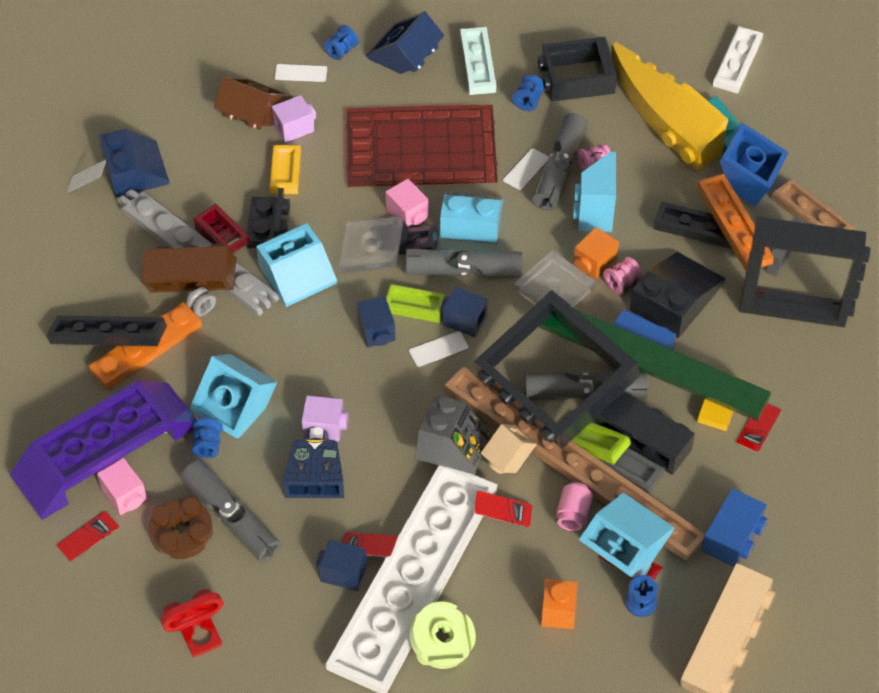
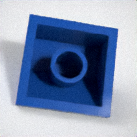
M741 123L724 152L720 163L726 178L737 196L755 207L771 188L789 152L749 126Z

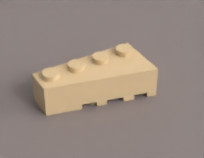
M736 563L681 678L682 688L693 693H730L735 681L731 676L736 666L742 667L749 651L746 649L750 638L755 639L762 624L760 618L764 610L770 608L776 592L772 590V578Z

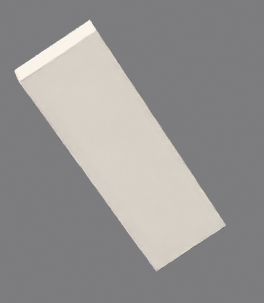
M738 26L713 80V87L739 93L761 44L763 33Z

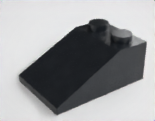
M677 251L648 270L632 289L630 311L642 316L651 323L666 327L679 338L722 287L726 278Z

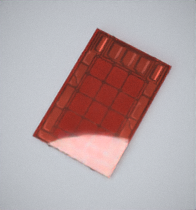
M493 105L347 109L346 169L348 171V187L396 186L406 179H409L414 185L498 183Z

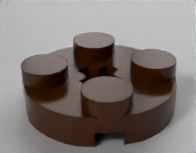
M193 497L174 499L152 510L149 534L151 542L158 552L161 553L162 551L165 554H169L170 558L187 559L198 555L204 550L209 537L211 540L213 525L208 510L200 504L198 499ZM178 524L188 525L185 527V532L179 534L178 530H173V528Z

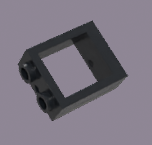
M605 36L542 44V56H538V68L540 72H544L545 92L549 91L552 102L615 94L617 74ZM595 61L598 75L556 80L553 66Z

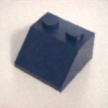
M424 11L394 23L366 56L369 60L399 74L410 70L415 72L424 65V58L439 48L438 42L445 35L427 12Z
M128 129L99 135L103 158L106 160L105 164L115 198L126 195L129 189L140 192L170 184L156 140Z

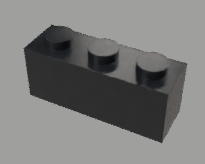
M621 393L596 417V424L628 436L631 443L628 448L665 468L664 471L671 475L675 473L692 450L694 432L690 431L684 424L676 423L665 417L659 410L651 409L639 402L631 394Z

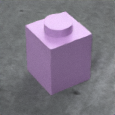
M301 95L271 106L273 125L285 143L314 132L315 110L311 104L307 105Z
M307 396L302 417L303 438H308L309 429L319 427L326 431V440L340 441L341 431L347 430L349 412H344L343 399Z

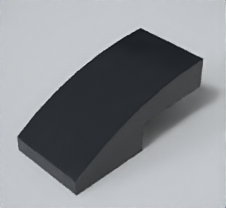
M405 221L379 224L375 248L378 251L406 255L407 249H436L439 231L436 225L408 228Z

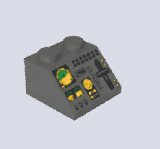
M436 395L419 428L415 459L475 475L483 458L481 452L490 441L492 434L465 402Z

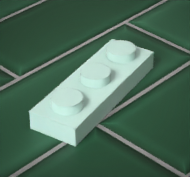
M487 27L460 29L469 95L496 93V80Z

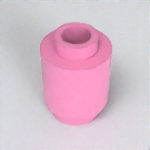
M573 482L563 487L556 513L557 523L561 528L568 531H579L586 524L593 498V493L586 485Z

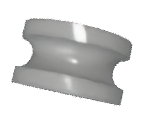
M200 287L190 294L186 305L197 316L201 317L213 309L216 298L205 287Z

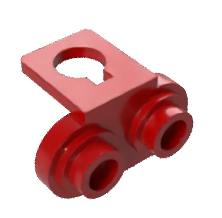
M203 589L198 591L191 601L184 604L172 602L165 606L160 623L166 632L180 630L191 655L197 657L222 645V640L213 624L211 616L221 610L224 602L220 594L211 592L210 589ZM199 625L202 630H206L211 634L209 642L203 645H198L192 640L195 634L194 627Z

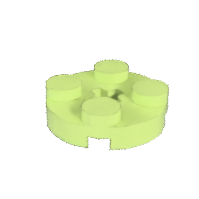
M434 602L427 605L412 619L409 638L417 660L421 664L430 665L438 669L452 668L461 663L473 649L476 640L474 625L467 614L463 615L456 609V605L449 602ZM438 628H442L443 633H448L450 636L445 640V643L436 637L435 633L438 632Z

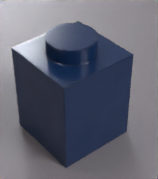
M455 287L450 297L446 296L441 304L440 312L443 313V325L475 337L487 317L488 299Z
M383 296L358 302V322L367 347L381 346L396 341L395 322L386 297Z
M329 539L326 550H320L316 562V568L320 569L321 582L358 591L367 566L366 549Z

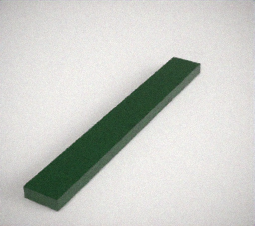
M577 310L638 362L639 371L757 422L759 421L771 397L770 391ZM552 315L539 326V328L590 349Z

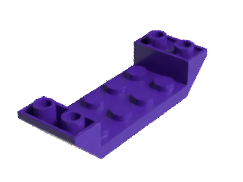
M138 380L32 441L11 471L10 477L40 519L43 520L69 505L65 493L66 490L166 431L174 441L193 431L192 426L197 419L168 383Z

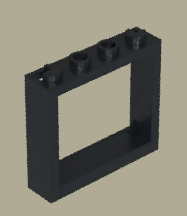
M757 216L742 289L740 312L845 328L848 316L853 317L855 299H858L861 282L859 281L864 279L865 263H868L871 248L865 246L867 232ZM765 247L851 259L841 300L757 288Z
M553 290L546 294L474 361L478 372L476 376L482 381L483 385L486 388L492 386L497 391L496 395L506 406L509 407L512 404L518 410L517 414L527 425L530 426L533 423L539 429L538 432L545 441L554 442L561 449L640 377L638 362ZM551 315L616 370L559 425L494 368Z

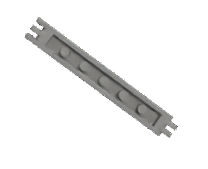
M129 189L126 192L128 198L123 195L117 198L118 203L122 206V213L164 246L183 248L185 245H195L197 247H210L212 243L143 191L138 194L134 190ZM237 262L234 290H222L256 317L263 314L261 307L267 310L271 307L270 301L276 303L280 299L275 291Z

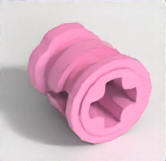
M602 143L599 144L598 148L595 146L589 147L587 151L579 149L577 151V161L580 170L583 172L611 152L608 145Z
M627 257L622 263L614 265L612 269L604 270L603 276L607 286L614 293L622 294L625 288L630 287L634 281H638L643 274L638 263L633 258Z

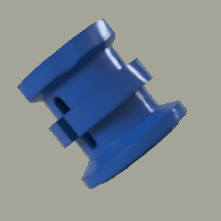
M341 25L338 27L337 32L324 42L323 46L331 58L340 60L351 48L359 45V39L353 29L349 26Z
M525 75L517 91L513 94L514 104L524 111L536 109L539 104L538 100L545 87L543 80L536 75Z
M201 418L194 421L192 426L195 431L193 433L192 453L201 458L216 457L219 452L218 445L220 444V433L223 431V425L221 422L211 418Z
M638 575L630 581L625 604L628 611L635 616L647 617L656 610L658 585L650 576Z

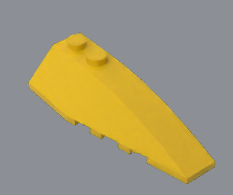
M617 42L612 44L611 57L622 88L645 122L663 140L664 144L671 147L681 156L685 163L690 164L697 171L721 157L728 118L685 82L681 85L676 83L673 75L668 72L661 74L653 63L648 61L644 64L641 62L638 54Z

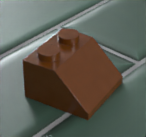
M223 76L214 108L223 111L222 116L237 120L239 117L246 120L245 125L261 130L262 126L273 125L271 106L292 99V95L248 78Z

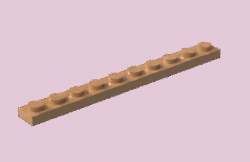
M465 366L444 385L445 392L457 401L465 402L475 414L498 429L501 424L516 425L537 444L532 450V454L572 482L586 485L593 493V497L606 506L619 495L625 493L675 527L663 546L684 561L688 562L703 545L704 532L573 441H570L563 449L559 448L554 442L545 441L540 436L539 429L533 423L530 426L527 425L517 414L518 410L512 404L509 407L506 406L496 395L497 391L492 386L486 388L476 374Z

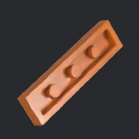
M725 174L698 181L697 189L746 271L755 229L753 221ZM767 247L764 250L761 268L773 264L774 256Z
M182 302L162 316L165 319L167 328L158 346H117L88 366L89 371L108 391L201 328V319Z

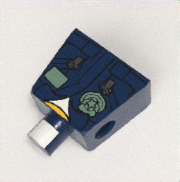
M319 427L311 428L308 430L307 439H297L293 442L283 478L285 498H344V484L338 443L336 440H326V431Z

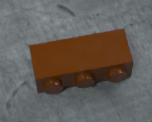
M212 244L210 247L185 245L183 248L158 246L155 249H145L141 282L151 293L189 292L200 287H205L208 291L234 290L237 258L230 248L223 244Z

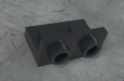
M278 188L277 197H251L247 229L251 242L247 244V248H256V246L288 232V221L284 220L285 215H290V198H285L284 188Z

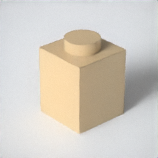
M501 424L481 454L489 460L488 466L497 473H517L537 444L516 425Z

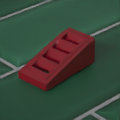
M216 203L193 218L195 230L212 244L228 246L233 253L251 242V237ZM223 227L225 228L224 230H222V231L219 232L218 234L216 233L217 231H219V230L222 229ZM232 233L230 236H228V237L225 238L224 240L222 239V238H223L224 236H226L227 234ZM235 238H238L237 241H235L231 245H228L229 242H231Z

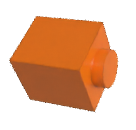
M594 228L575 247L573 265L581 273L587 274L596 280L604 270L617 260L619 241L599 228Z
M545 579L541 626L574 629L578 582Z

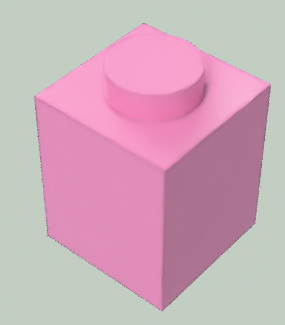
M409 179L385 191L386 210L397 222L405 221L408 228L421 224L429 217L428 198Z
M124 458L97 473L101 490L120 515L137 509L142 502L147 500L142 481Z

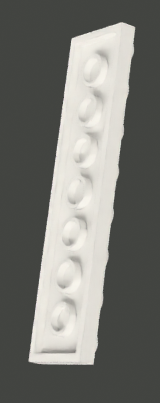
M438 466L399 534L392 555L386 557L326 663V670L377 693L388 692L412 648L409 638L412 619L427 605L437 602L483 518L482 515L474 513L477 491L495 495L497 484L470 473Z

